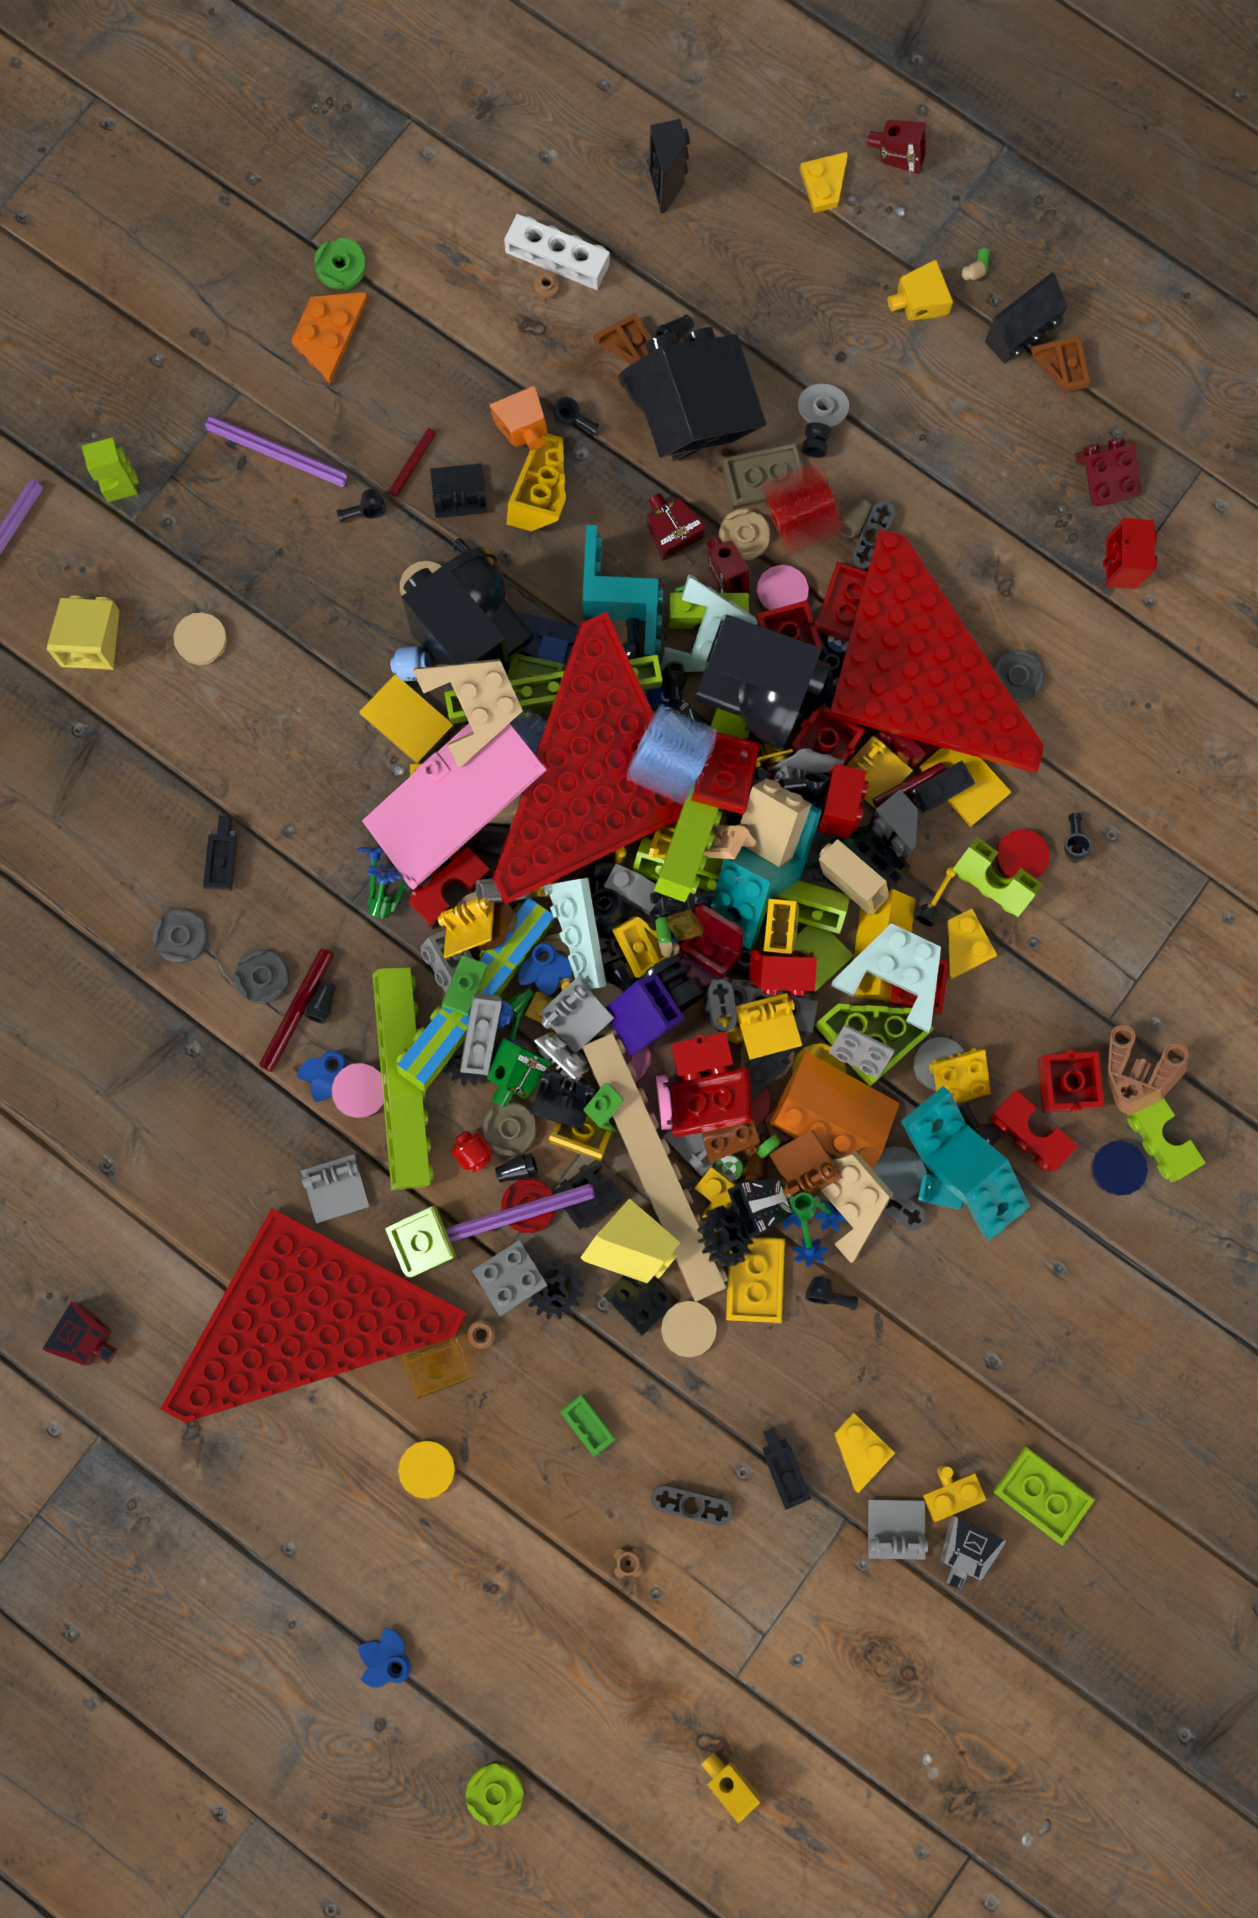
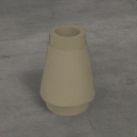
M863 499L854 504L839 517V532L847 538L859 535L872 509L871 505Z

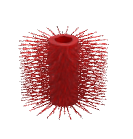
M817 467L812 472L806 471V474H802L800 479L802 478L801 482L800 480L798 481V475H801L799 471L794 481L791 478L781 479L783 483L780 488L778 486L776 490L774 488L772 493L768 490L765 494L768 500L767 503L770 506L769 513L772 517L770 520H773L775 527L780 532V537L782 535V538H784V546L785 544L786 546L789 543L791 544L793 540L797 542L799 538L801 540L800 544L802 543L801 546H805L803 544L805 541L810 542L814 537L815 540L816 537H820L819 533L821 530L825 535L832 530L834 532V529L835 531L837 529L839 533V517L836 513L838 508L835 504V496H833L828 482L826 484V480L825 482L824 479L821 480L823 478V475L821 477L822 471L821 473L820 470L818 472Z

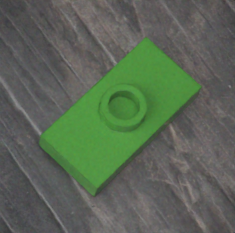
M461 955L442 1002V1007L468 1016L471 1010L473 993H478L488 964Z
M582 1394L559 1411L593 1457L616 1440Z

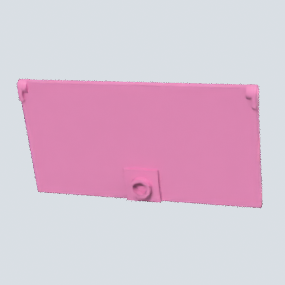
M509 723L461 767L457 766L448 743L444 745L437 753L435 752L418 767L413 775L367 815L362 822L403 876L409 887L414 890L547 769ZM470 724L466 725L449 742L472 733L473 730Z

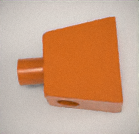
M535 386L490 404L495 425L514 447L527 443L530 450H536L542 446L543 440L541 437L545 436L548 432Z

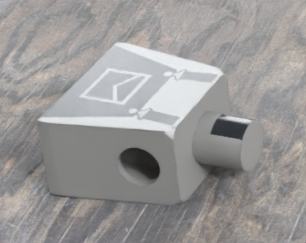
M950 1516L940 1561L952 1567L945 1583L962 1590L968 1575L981 1581L1006 1541L958 1517Z

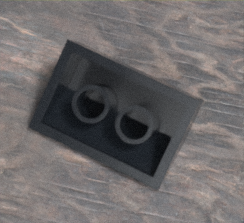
M680 119L650 125L649 172L661 214L666 213L684 185V174H688L686 160L689 159L687 145H690V138L687 128L683 129Z
M1053 272L994 317L985 343L1004 364L1011 358L1014 360L1019 358L1025 352L1028 345L1031 343L1033 345L1037 344L1044 337L1046 331L1050 328L1055 330L1064 321L1063 315L1067 305L1056 275Z

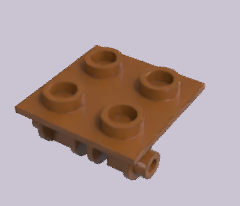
M753 1115L752 1122L701 1132L709 1163L741 1150L746 1151L747 1154H754L757 1152L758 1143H760Z
M813 1129L769 1154L787 1183L783 1193L788 1199L802 1192L811 1195L842 1178Z

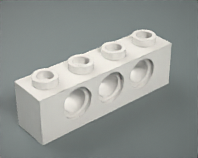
M516 214L504 239L506 253L595 290H598L610 265V252L604 247L587 243L576 235L570 236L560 232L554 226L538 223L530 216L524 217ZM538 239L540 241L532 242L531 240ZM558 248L563 249V250L560 251V252L554 251L555 249H558ZM578 258H585L586 260H585V261H578L577 259H578Z

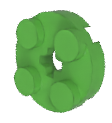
M337 238V241L331 243L327 241L319 247L315 254L314 260L317 276L321 282L330 288L350 291L354 288V285L362 280L366 272L365 256L360 246L350 239ZM345 260V266L342 268H337L336 264H334L335 262Z

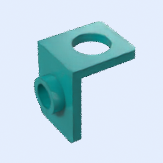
M923 1174L918 1201L959 1210L962 1209L963 1201L933 1175Z

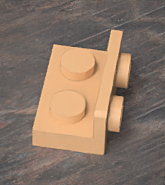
M718 824L717 828L712 827L711 830L715 837L710 850L705 848L703 855L708 856V858L735 859L741 847H754L756 841L750 835V831L742 825L729 826Z

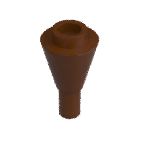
M760 1134V1143H758L759 1146L762 1145L766 1140H768L770 1136L766 1134ZM757 1153L751 1155L741 1173L745 1178V1182L768 1179V1155L765 1158H760Z

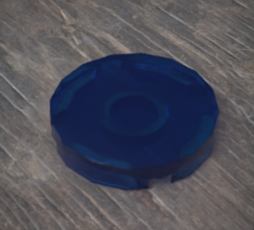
M1125 1141L1109 1142L1100 1147L1091 1164L1092 1177L1097 1186L1115 1196L1129 1195L1139 1190L1145 1182L1148 1172L1147 1161L1141 1150Z

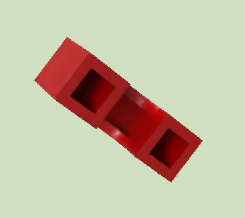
M469 847L464 851L460 849L455 852L449 860L451 863L444 869L438 868L430 876L431 881L427 885L417 887L410 895L411 899L408 902L411 908L432 930L439 924L438 916L441 915V912L451 909L450 905L443 899L444 892L450 885L461 884L473 893L476 890V882L478 880L488 879L491 876L490 869Z
M1014 1090L990 1115L994 1120L992 1123L997 1126L1001 1133L1005 1134L1007 1132L1013 1137V1144L1024 1153L1028 1151L1035 1158L1033 1161L1040 1169L1045 1172L1047 1170L1050 1172L1056 1171L1078 1145L1058 1127L1052 1129L1045 1137L1035 1136L1028 1127V1120L1037 1108L1019 1091Z

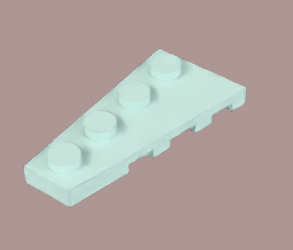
M588 878L544 885L545 895L550 894L553 906L550 907L553 917H558L562 932L559 933L560 937L571 953L568 959L575 979L578 977L588 989L605 987L606 981Z

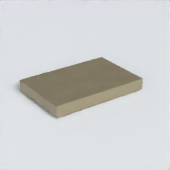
M797 443L721 458L732 509L764 503V501L767 502L764 493L767 487L774 485L770 484V482L772 483L774 480L775 482L776 480L781 482V479L785 480V478H791V476H795V479L799 471L801 475H798V477L804 474L801 473L802 463Z

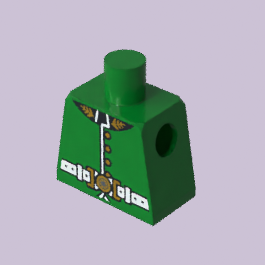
M503 1038L487 1075L489 1081L498 1085L491 1100L506 1107L513 1094L523 1098L529 1097L551 1062Z

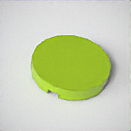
M491 1763L483 1765L473 1773L467 1784L466 1802L469 1811L475 1819L485 1825L508 1823L517 1815L522 1806L524 1795L522 1780L516 1771L506 1764Z

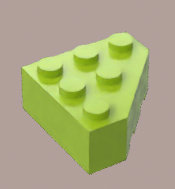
M837 1004L815 1025L817 1030L831 1045L834 1044L839 1031L841 1032L843 1026L847 1025L895 1050L878 1078L867 1075L849 1064L868 1086L875 1083L934 1030L931 1026L929 1032H926L907 1023L906 1020L912 1008H888L886 1006L870 1005L855 1006L849 1004Z

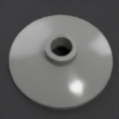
M815 384L807 387L801 393L798 400V409L801 416L809 423L818 422L830 427L841 423L846 418L849 412V400L842 390L833 385Z

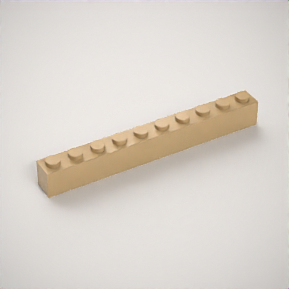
M612 1033L582 1046V1050L599 1088L604 1083H609L624 1099L623 1103L612 1115V1118L660 1225L681 1242L674 1251L678 1254L675 1260L694 1302L725 1289L724 1282L728 1281L723 1267H717L715 1262H710L709 1253H702L705 1245L698 1243V1240L703 1238V1236L697 1231V1228L704 1227V1225L700 1221L699 1214L693 1215L689 1205L694 1204L688 1189L682 1190L678 1180L682 1179V1175L677 1164L671 1165L667 1154L671 1153L665 1138L660 1139L656 1132V1129L660 1128L654 1113L648 1114L644 1104L648 1103V1099L643 1088L637 1089L633 1079L637 1078L631 1062L626 1064L622 1054L626 1053L621 1039H615Z

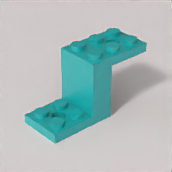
M586 525L583 619L590 620L607 612L611 621H626L629 618H636L638 622H646L644 657L658 655L660 664L663 588H658V579L601 576L602 535H597V526Z
M811 805L793 858L782 866L774 865L745 847H741L735 859L723 860L715 888L716 896L712 899L711 907L715 908L722 917L727 920H733L741 926L744 932L743 946L748 949L756 945L769 899H773L801 879L822 810ZM733 908L739 911L741 919L733 914Z
M944 1086L901 1121L926 1169L967 1205L981 1234L988 1241L1000 1234L1007 1225L1017 1217H1020L1030 1207L1009 1161L965 1123L950 1091Z

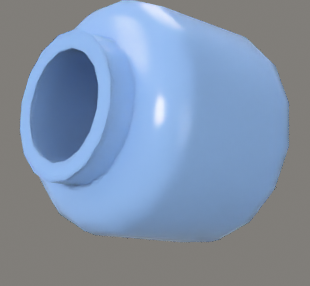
M410 646L397 649L394 657L391 658L390 665L392 672L396 673L401 681L407 682L418 681L413 672L414 668L432 667L430 654L425 652L422 647Z

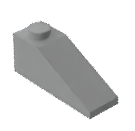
M616 863L604 885V889H612L618 892L623 904L654 919L660 918L659 915H650L651 910L655 907V904L650 902V893L655 892L656 884ZM675 913L674 916L668 917L669 925L678 930L681 926V921L685 917L676 918V916L685 913Z

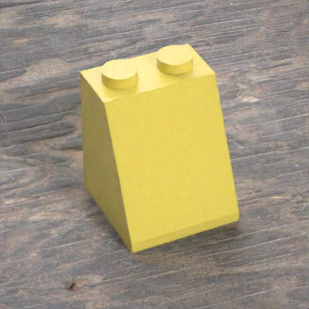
M75 595L69 598H60L47 644V651L61 667L114 670L119 608L114 601L106 597H96V600L85 599Z
M629 1199L595 1236L581 1256V1259L590 1264L648 1283L654 1275L659 1279L667 1270L669 1265L678 1256L674 1251L681 1242Z

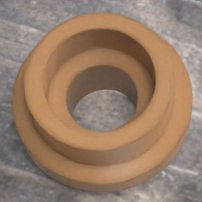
M542 273L534 281V290L544 299L552 298L559 290V281L551 273ZM546 282H547V283H551L549 286H543V285H542L543 283H546Z
M480 1320L474 1322L469 1327L467 1336L472 1346L484 1349L492 1345L496 1333L492 1324ZM480 1329H484L487 1332V1337L484 1340L477 1338L476 1334Z

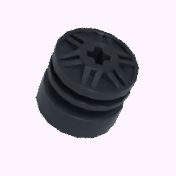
M683 953L657 962L638 979H643L656 972L681 1012L694 1005L707 994V989L699 977L688 980L684 978L692 970V966L687 964L680 967L687 959Z

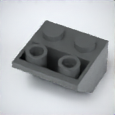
M899 789L875 810L869 824L871 825L870 829L880 838H883L898 857H902L905 861L910 857L916 847L918 808Z

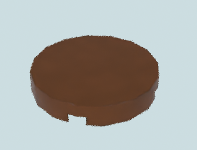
M501 902L494 904L492 940L483 945L476 946L479 950H490L502 945L507 940L505 936L509 932L512 934L515 931L518 922L517 914L508 904Z

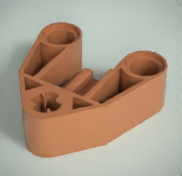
M1127 1025L1116 1026L1110 1035L1107 1082L1117 1108L1125 1114H1133L1161 1101L1187 1071L1189 1052L1185 1046L1177 1043L1167 1046L1160 1061L1156 1064L1149 1083L1146 1084L1145 1080L1152 1067V1064L1147 1063L1146 1059H1136L1129 1077L1125 1076L1134 1053L1136 1035L1135 1031ZM1118 1040H1126V1041H1128L1129 1043H1127V1044H1119L1117 1041H1118ZM1177 1058L1180 1059L1181 1062L1173 1063L1170 1061V1059Z

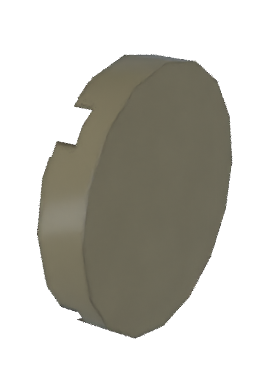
M509 1101L506 1107L498 1104L488 1111L483 1120L482 1132L494 1152L502 1156L512 1157L525 1152L532 1146L536 1138L537 1125L535 1117L529 1114L530 1110L518 1102Z

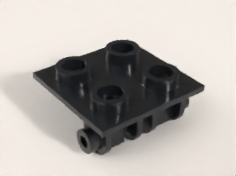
M482 463L430 469L435 518L487 513Z
M697 887L695 894L689 893L686 901L682 902L655 891L650 893V902L655 904L650 915L668 918L674 916L675 913H685L686 916H694L695 907L698 904L707 906L716 896V892L705 893L704 889Z
M551 1070L549 1072L544 1071L529 1114L582 1130L587 1117L584 1108L595 1096L596 1087L591 1086L592 1083L590 1082L587 1083L578 1080L576 1085V1079H572L571 1083L567 1082L568 1075H565L564 1080H561V1074L554 1073Z
M624 1275L603 1295L618 1313L624 1317L625 1321L627 1320L641 1336L678 1301L655 1276L648 1283Z

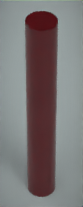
M428 428L390 487L388 492L392 496L397 497L436 436V432L433 429Z
M939 762L872 799V802L878 808L899 789L906 793L943 772L946 768L942 762Z

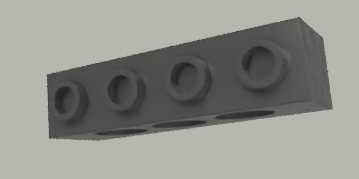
M716 976V979H711L708 982L707 989L715 980L722 978ZM724 977L722 979L732 985L733 992L740 998L739 1005L754 1002L755 999H766L785 993V990H779L777 995L764 994L763 990L757 988L751 982H742V985L732 983L730 978ZM717 985V989L713 991V994L719 996L720 1004H723L722 998L727 994V991L722 990L721 986ZM706 994L702 1014L710 1016ZM808 994L788 995V998L792 999L794 1003L793 1015L799 1035H810L813 1032L818 1001L811 1000V996ZM721 1008V1016L719 1018L731 1020L730 1017L725 1016L724 1008Z

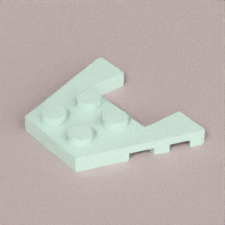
M689 574L681 596L682 600L706 606L707 608L692 652L687 653L664 647L659 664L660 670L662 672L669 662L676 661L683 665L685 672L704 671L722 615L727 614L757 625V618L732 601L726 600L717 594L714 589L705 586L696 577Z
M891 923L833 980L831 986L854 997L865 973L868 972L918 996L906 1022L929 1032L932 1023L941 947Z

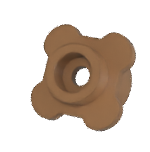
M633 1548L631 1551L617 1549L614 1552V1558L617 1563L614 1573L617 1577L623 1578L624 1576L631 1575L639 1577L642 1574V1567H640L642 1553L638 1548ZM627 1560L631 1561L629 1566L625 1564Z

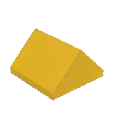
M587 1115L582 1130L556 1122L549 1142L601 1162L612 1131L600 1128Z

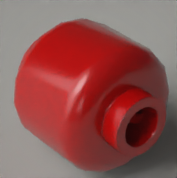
M466 1130L454 1138L456 1144L451 1152L463 1170H471L474 1173L491 1162L490 1157L493 1150L481 1132L470 1134Z

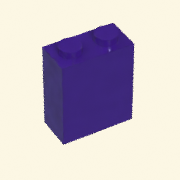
M656 972L638 980L605 1007L614 1017L610 1023L631 1056L650 1047L685 1019Z

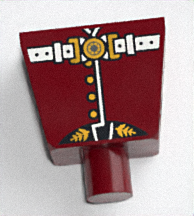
M888 120L886 121L883 133L870 131L867 146L880 149V158L883 164L920 174L926 156V123Z
M658 493L648 500L653 511L647 515V526L662 561L705 537V525L680 498H675L667 503L662 494Z
M720 537L710 539L707 542L709 549L708 565L720 593H748L750 595L749 568L734 542L729 540L723 543Z

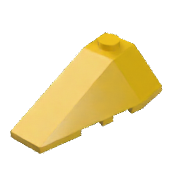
M548 433L541 437L543 440L542 446L536 450H530L508 502L507 525L534 531L559 520L566 502L563 438Z

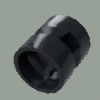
M612 889L598 890L591 895L597 933L603 938L614 939L616 937L612 929L629 919L618 892Z

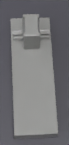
M473 993L460 1072L488 1075L501 1009V997L485 993Z

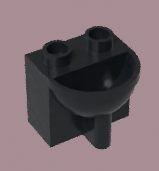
M705 327L683 337L684 343H678L674 332L666 333L647 341L645 346L648 355L619 373L618 379L621 387L625 388L631 401L645 412L660 458L671 456L673 462L679 461L706 448L734 443L767 425L737 334L715 337L713 328Z
M477 547L468 550L444 564L434 573L429 568H423L414 573L404 584L403 588L406 593L401 598L411 633L424 650L430 654V657L437 665L465 664L464 662L500 659L506 674H508L509 659L528 646L535 638L532 631L505 600L506 589L503 574L497 564L496 556L487 547Z
M727 614L722 615L694 700L742 717L746 727L755 737L770 745L771 749L780 752L792 730L806 691L819 696L827 678L830 664L818 660L822 648Z

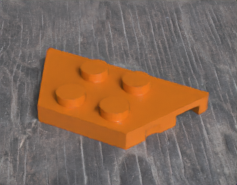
M364 292L310 297L292 337L293 347L300 354H303L311 366L315 367L329 383L333 379L368 300L367 294Z

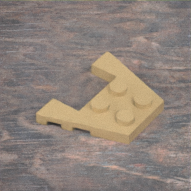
M500 659L464 662L465 664L455 665L444 664L424 668L416 667L413 669L423 693L450 682L473 732L448 743V747L458 767L464 765L523 711Z
M857 1151L831 1159L842 1178L821 1189L823 1194L853 1227L835 1243V1246L850 1263L860 1254V1250L869 1238L873 1227L893 1195V1192ZM784 1178L780 1180V1182L785 1187L787 1183L785 1182Z

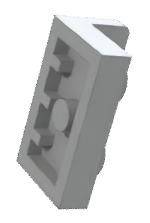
M446 930L428 937L420 949L424 961L430 965L435 974L436 982L447 993L461 955L472 959L473 957L469 950H466L460 954L444 958Z

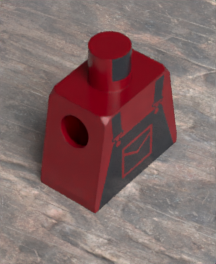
M79 1302L70 1303L43 1347V1350L84 1366L91 1365L96 1357L109 1364L118 1349L106 1343L112 1330Z

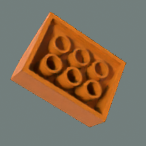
M804 1051L767 1124L794 1139L813 1129L831 1159L857 1151L874 1170L884 1150L900 1103Z

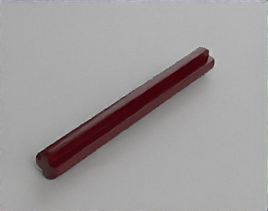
M323 948L319 950L259 1063L262 1069L268 1072H272L275 1069L305 1012L306 1005L314 995L334 957L332 952Z

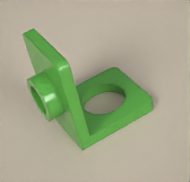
M604 1083L584 1108V1112L600 1128L616 1132L618 1128L609 1119L623 1103L624 1099L609 1083Z

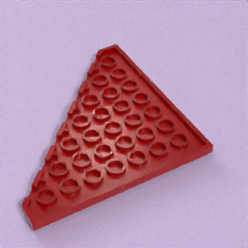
M879 529L829 716L1037 773L1044 744L904 535Z
M607 612L580 624L535 754L547 770L522 792L492 878L504 904L512 902L677 821L683 808L687 793L686 795L684 793L679 798L678 793L675 796L674 790L672 794L671 792L669 793L668 787L664 790L662 787L660 791V788L658 790V787H660L658 784H655L656 786L651 784L650 786V783L645 781L643 785L644 780L642 779L644 778L642 775V778H638L641 780L638 781L637 778L635 780L633 777L635 775H632V777L630 775L632 771L631 764L637 754L635 751L638 750L639 746L637 744H640L645 734V726L647 731L648 726L650 728L651 722L653 723L655 720L653 718L654 713Z
M271 1208L160 1410L186 1423L455 1337L467 1312Z

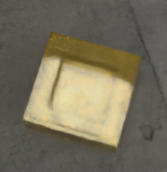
M691 909L667 916L666 919L667 926L678 942L700 936L703 933L704 928Z

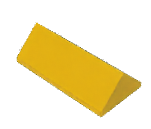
M891 889L890 891L888 890L889 897L871 916L860 907L853 960L891 923L908 932H912L916 899ZM866 972L854 997L890 1002L893 984Z

